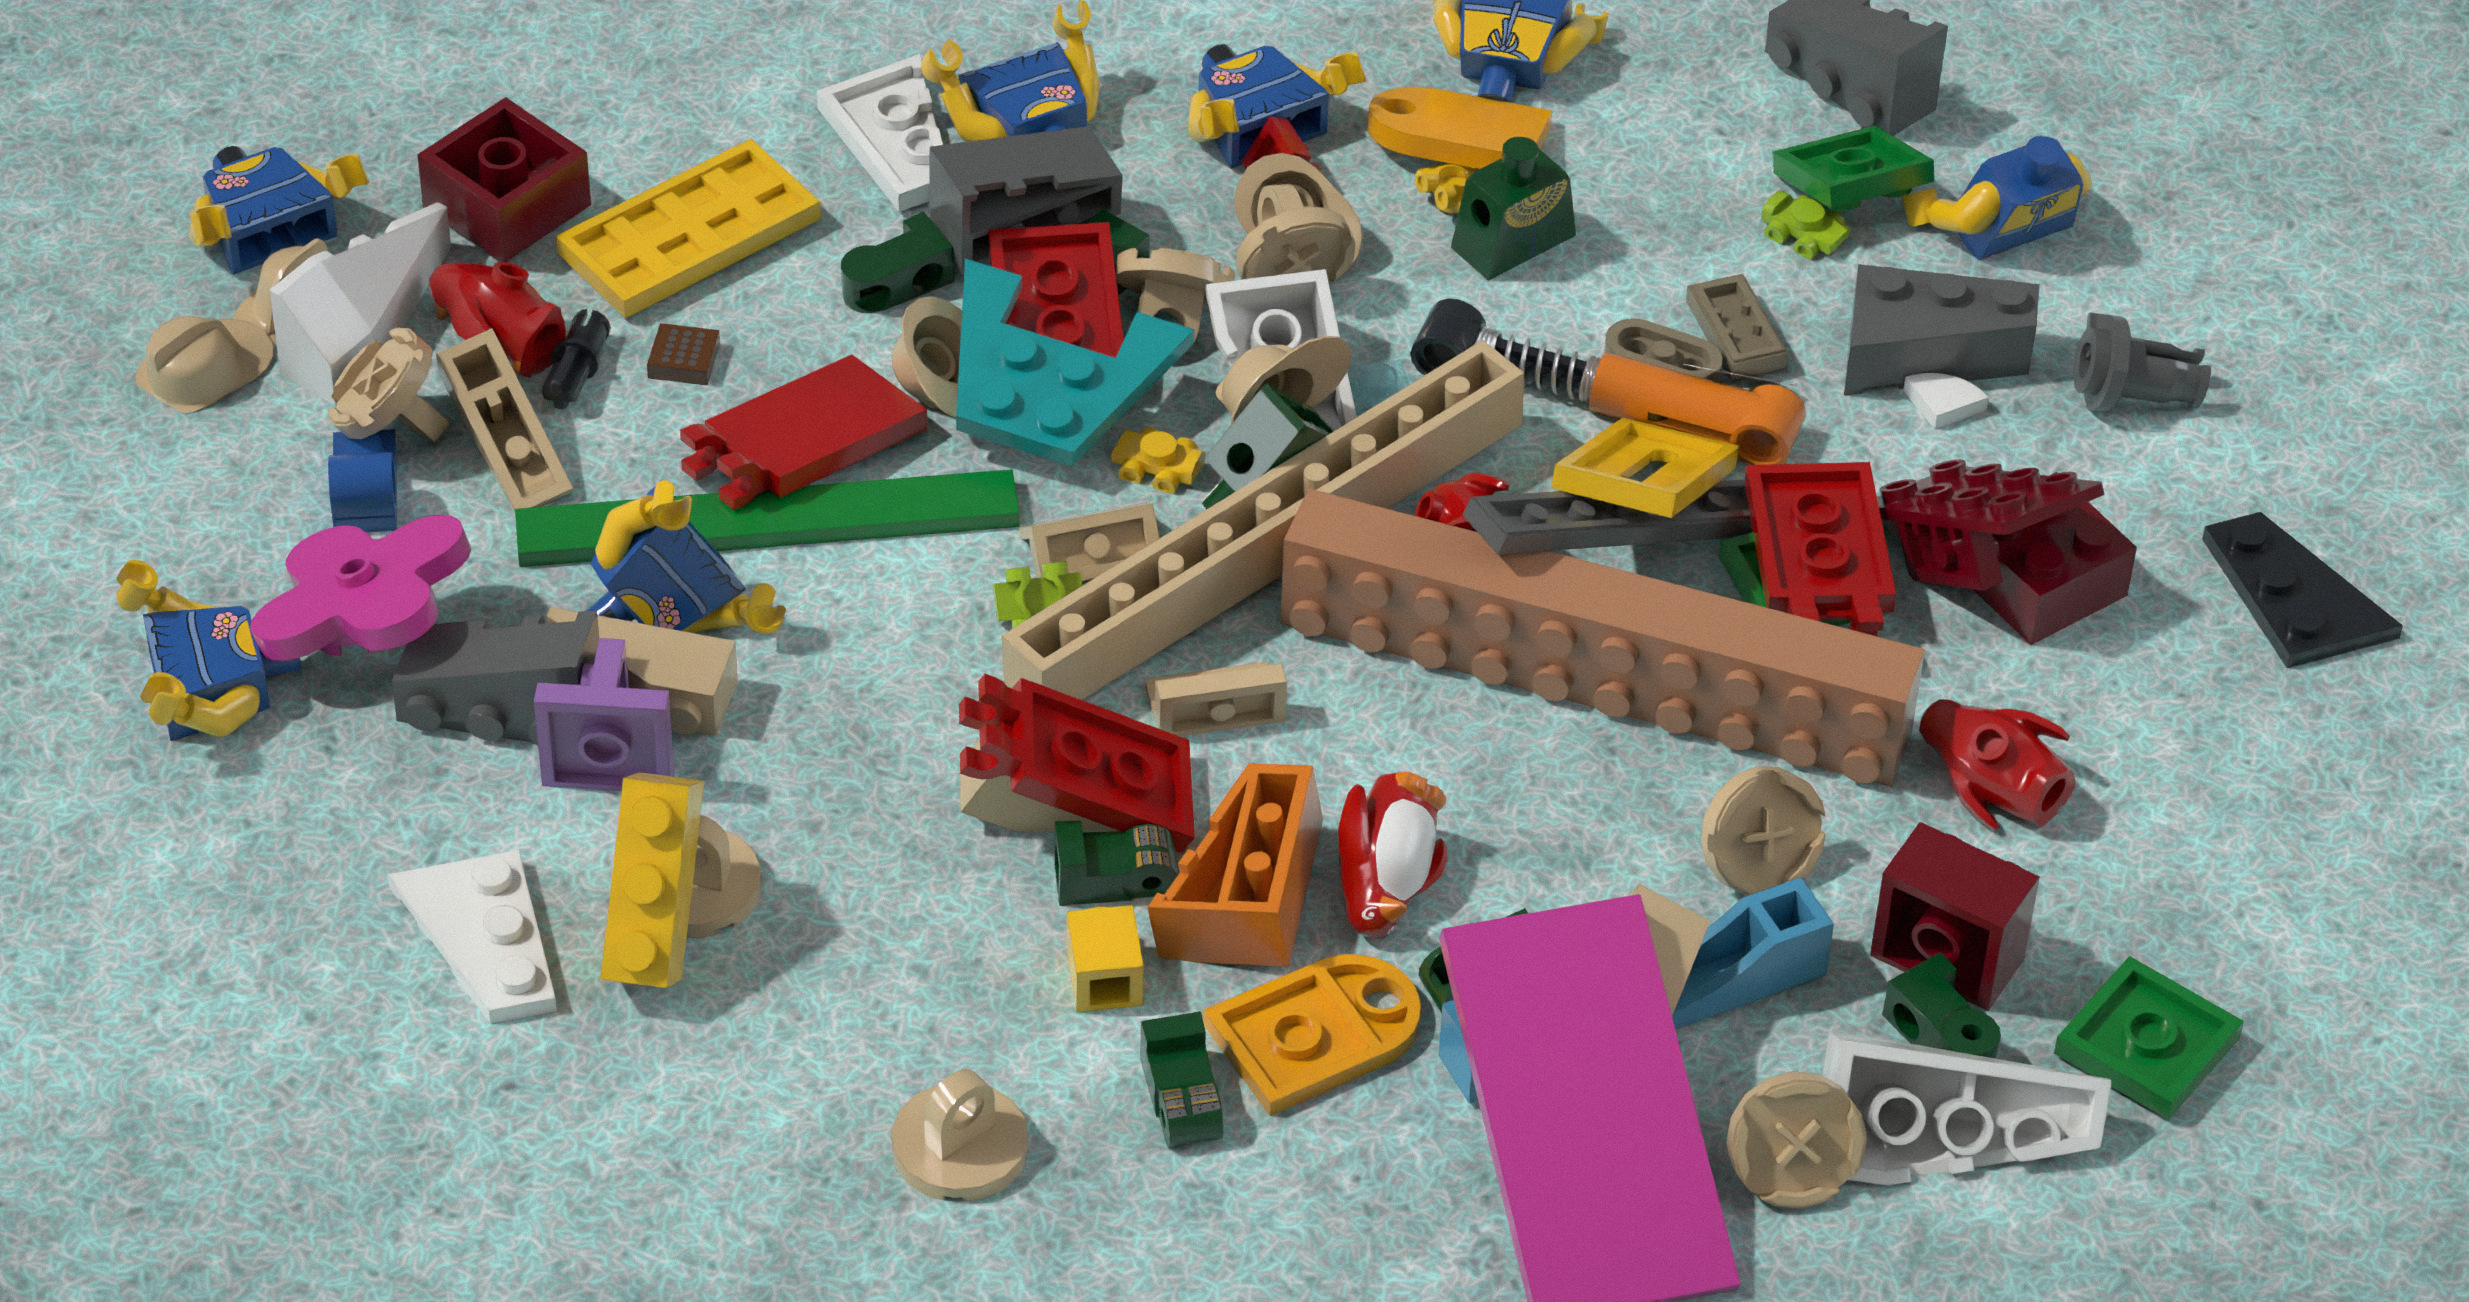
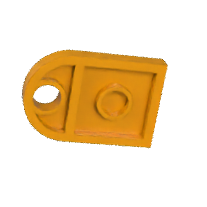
M1401 87L1379 93L1371 100L1367 131L1375 142L1397 153L1481 169L1501 159L1503 144L1513 137L1530 138L1536 142L1541 150L1551 127L1553 110L1436 88Z
M1343 954L1319 960L1204 1009L1203 1023L1263 1108L1271 1116L1399 1059L1409 1050L1418 1035L1421 1005L1418 992L1412 981L1394 965L1371 956ZM1384 991L1395 995L1400 1002L1391 1008L1379 1009L1370 1006L1364 998L1373 992Z

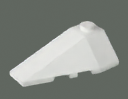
M437 202L397 219L389 224L385 234L374 239L364 234L350 239L348 250L333 255L326 250L315 254L269 290L280 373L282 376L331 404L337 405V402L331 398L334 391L333 387L347 364L367 344L377 340L383 345L393 339L388 333L390 330L404 327L427 289L430 276L442 264L451 249L446 206Z
M1326 269L1206 284L1205 291L1216 345L1230 368L1247 350L1258 345H1286L1294 349L1308 340L1321 336H1337L1340 338ZM1346 373L1338 387L1313 407L1334 431L1357 417L1348 373Z
M1829 1031L1822 1076L1842 1086L1861 1112L1867 1141L1863 1163L1855 1176L1852 1177L1850 1175L1847 1180L1887 1186L1911 1182V1174H1957L1974 1171V1168L2017 1160L2024 1162L2101 1148L2112 1081L2108 1078Z

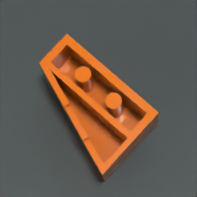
M1248 763L1210 817V830L1195 851L1190 849L1186 851L1178 863L1180 873L1164 895L1157 893L1147 907L1158 957L1199 963L1266 966L1290 965L1323 823L1313 765Z

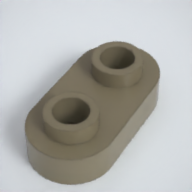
M1636 318L1618 321L1606 333L1604 353L1608 352L1720 382L1721 372L1719 371L1722 369V354L1714 344L1707 340Z

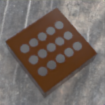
M660 323L647 363L648 378L708 386L720 347V330Z

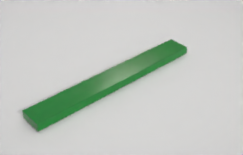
M1013 469L807 485L783 497H778L768 489L757 494L752 501L736 510L731 509L719 499V493L673 497V501L681 500L686 496L692 498L689 521L717 551L1020 527ZM636 499L515 509L519 567L591 562L596 554L595 549L608 513L612 509Z

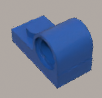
M380 430L363 439H349L342 432H333V455L328 457L329 496L333 527L354 526L362 529L364 532L397 530L396 430Z

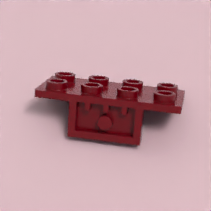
M1956 459L1933 465L1929 468L1930 476L1921 480L1905 479L1882 486L1879 489L1881 496L1877 497L1881 519L1896 521L1908 573L1914 581L1983 591L2003 583L1998 562L2000 555L1999 546L1993 534H2011L2104 496L2105 493L2101 481L2078 479L2075 472H2061L2047 476L2040 475L2038 468L2003 471L2002 465L1998 463L1968 467L1965 460Z

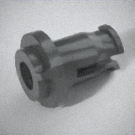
M2090 312L2087 317V328L2083 332L2076 350L2073 380L2076 391L2084 394L2086 407L2091 411L2108 413L2114 409L2120 397L2159 403L2180 401L2188 403L2189 408H2198L2207 394L2211 366L2199 365L2205 356V349L2195 348L2190 352L2169 343L2131 337L2128 321L2124 317Z

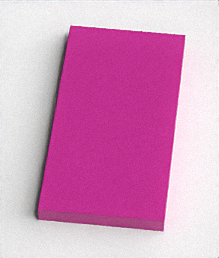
M1641 894L1443 928L1439 941L1527 1302H1677L1737 1290L1741 1284Z

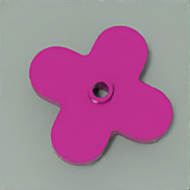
M433 515L414 520L380 539H373L362 529L354 526L332 527L305 538L290 551L285 561V566L294 588L265 604L251 621V632L261 654L268 659L276 661L301 658L319 649L329 655L342 656L341 646L358 644L367 649L368 653L397 648L416 640L425 634L438 618L439 610L431 585L454 573L470 556L471 545L461 522L453 516Z

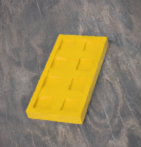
M751 138L556 235L557 254L626 319L821 219V203Z

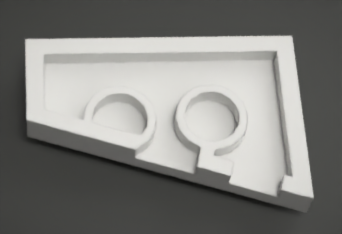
M920 54L817 90V109L898 212L929 201V147L943 145L940 131L936 127L932 112L929 88H926L921 70L922 61Z
M519 850L387 874L390 890L400 903H404L416 919L419 929L429 942H433L448 962L453 975L490 1024L557 1011L556 997Z

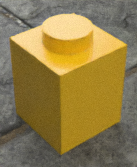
M1133 905L1094 907L1085 910L1067 911L1066 951L1076 1012L1143 1006L1144 965Z

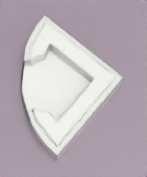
M1922 373L1905 377L1903 391L1934 429L1987 411L1989 397L1980 388L1964 379L1940 373Z

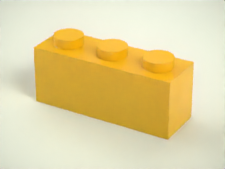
M641 772L623 778L601 980L668 988L681 980L705 781Z

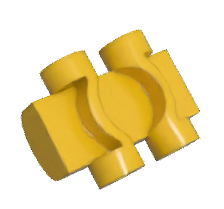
M1445 163L1418 169L1415 174V186L1422 194L1428 192L1435 194V206L1439 210L1458 214L1465 182L1471 173L1475 172V168Z
M1152 427L1144 428L1141 433L1125 429L1111 453V462L1121 464L1118 471L1120 479L1139 484L1146 472L1156 475L1152 482L1154 489L1174 494L1180 482L1192 485L1205 463V451L1198 449L1196 443L1189 438L1181 437L1176 440L1171 434L1158 431Z

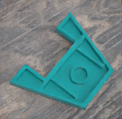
M965 259L956 410L957 431L1073 467L1194 344L1195 329L1140 312H1136L1116 358L1008 325L1006 322L1022 290V276Z

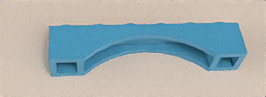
M1802 877L1743 897L1718 920L1708 926L1672 1015L1675 1030L1827 975L1834 923ZM1451 1000L1442 1004L1439 1057L1470 1104L1478 1101L1455 1002Z

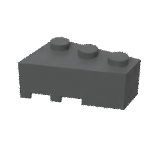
M1788 0L1769 11L1765 52L1769 54L1771 60L1778 67L1788 68L1808 82L1817 95L1823 98L1829 97L1850 112L1853 119L1860 126L1866 128L1877 126L1894 136L1936 110L1948 25L1935 21L1925 26L1910 21L1908 12L1896 8L1888 13L1870 7V0Z
M1089 126L930 146L929 218L953 246L954 264L961 275H963L965 259L985 265L991 264L988 244L989 230L1088 224L1102 209L1115 216L1121 214L1123 174Z
M1858 264L1851 314L1844 396L1862 394L1863 388L1898 385L1899 389H1904L1905 377L1922 373L1947 374L1966 381L2029 374L2037 327L2040 284Z
M597 610L578 612L576 620L570 622L545 624L542 615L523 616L520 626L490 628L487 620L434 624L425 634L406 644L393 676L392 689L396 721L408 723L414 728L423 731L443 728L468 732L477 738L488 741L507 738L532 742L538 746L534 710L537 683L581 685L583 665L594 664L599 641Z

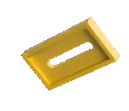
M1623 417L1557 462L1554 467L1551 489L1673 518L1735 470L1740 446ZM1661 461L1667 463L1642 482L1629 479L1647 466L1649 462Z

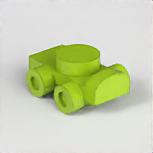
M1779 190L1767 200L1762 208L1761 220L1769 223L1764 229L1765 237L1781 245L1792 235L1798 239L1793 245L1794 252L1809 260L1816 256L1819 250L1830 255L1850 234V227L1846 226V221L1839 212L1830 210L1825 214L1823 205L1806 195H1800L1794 199L1790 194Z
M1067 561L1042 564L1044 577L1031 578L1030 566L1005 569L1006 582L992 584L997 622L1012 620V628H1015L1083 586L1081 572L1068 573Z

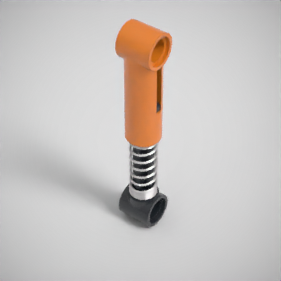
M1448 298L1440 300L1432 306L1410 351L1413 365L1422 375H1426L1484 340L1524 372V387L1535 381L1537 388L1542 391L1550 385L1555 395L1567 390L1571 399L1579 396L1581 402L1585 401L1586 404L1589 402V409L1592 412L1618 419L1624 417L1739 445L1738 459L1753 465L1785 464L1806 417L1805 406L1801 399L1791 390L1779 385L1767 384L1749 391L1608 352L1604 353L1601 359L1591 355L1587 362L1578 359L1577 351L1573 353L1572 357L1562 355L1563 349L1561 346L1554 353L1546 351L1547 344L1545 342L1542 343L1540 349L1530 346V338L1526 339L1524 344L1515 342L1514 333L1510 335L1509 340L1503 339L1500 330H1492L1491 327L1487 329L1486 321L1480 311L1471 304L1459 299Z

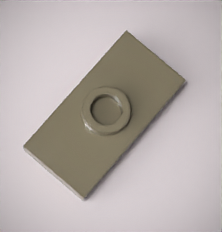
M1744 274L1687 286L1686 302L1707 340L1720 350L1722 354V367L1725 372H1729L1726 374L1730 381L1745 378V376H1754L1786 369L1788 352Z

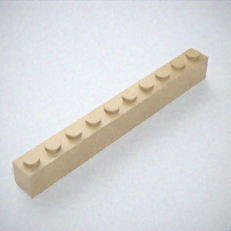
M1484 340L1480 341L1003 634L1001 638L1004 683L1007 687L1012 688L1020 678H1024L1081 700L1087 698L1282 576L1284 538L1308 488L1389 509L1522 426L1524 372Z

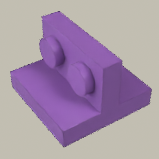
M599 638L594 664L583 665L581 685L537 683L534 710L542 786L622 791L623 778L638 772L675 776L669 691L629 688L625 639Z

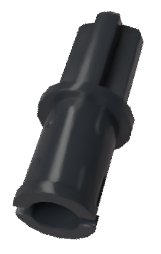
M587 309L577 312L566 338L558 342L552 351L551 359L553 366L542 387V395L544 399L553 401L557 409H566L570 402L576 401L586 379L593 377L598 371L600 363L598 354L610 334L611 325L609 320L596 310L592 311L589 321L585 326L583 324L588 316Z

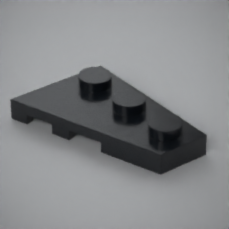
M2262 512L2205 526L2203 542L2286 668L2400 639L2403 627L2400 622Z

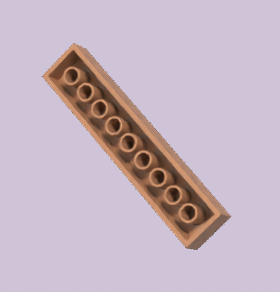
M1308 488L1284 538L1280 624L1293 627L1296 631L1306 636L1324 635L1353 643L1359 649L1367 652L1384 651L1414 659L1418 664L1427 668L1444 667L1474 675L1477 679L1487 684L1498 685L1504 683L1534 691L1547 700L1560 701L1564 699L1597 708L1600 712L1610 717L1628 716L1658 724L1661 728L1671 733L1682 734L1688 732L1718 740L1734 750L1752 749L1782 757L1786 762L1794 766L1807 767L1812 765L1842 773L1849 779L1863 784L1876 782L1893 786L1912 734L1925 649L1551 551L1498 555L1478 532Z

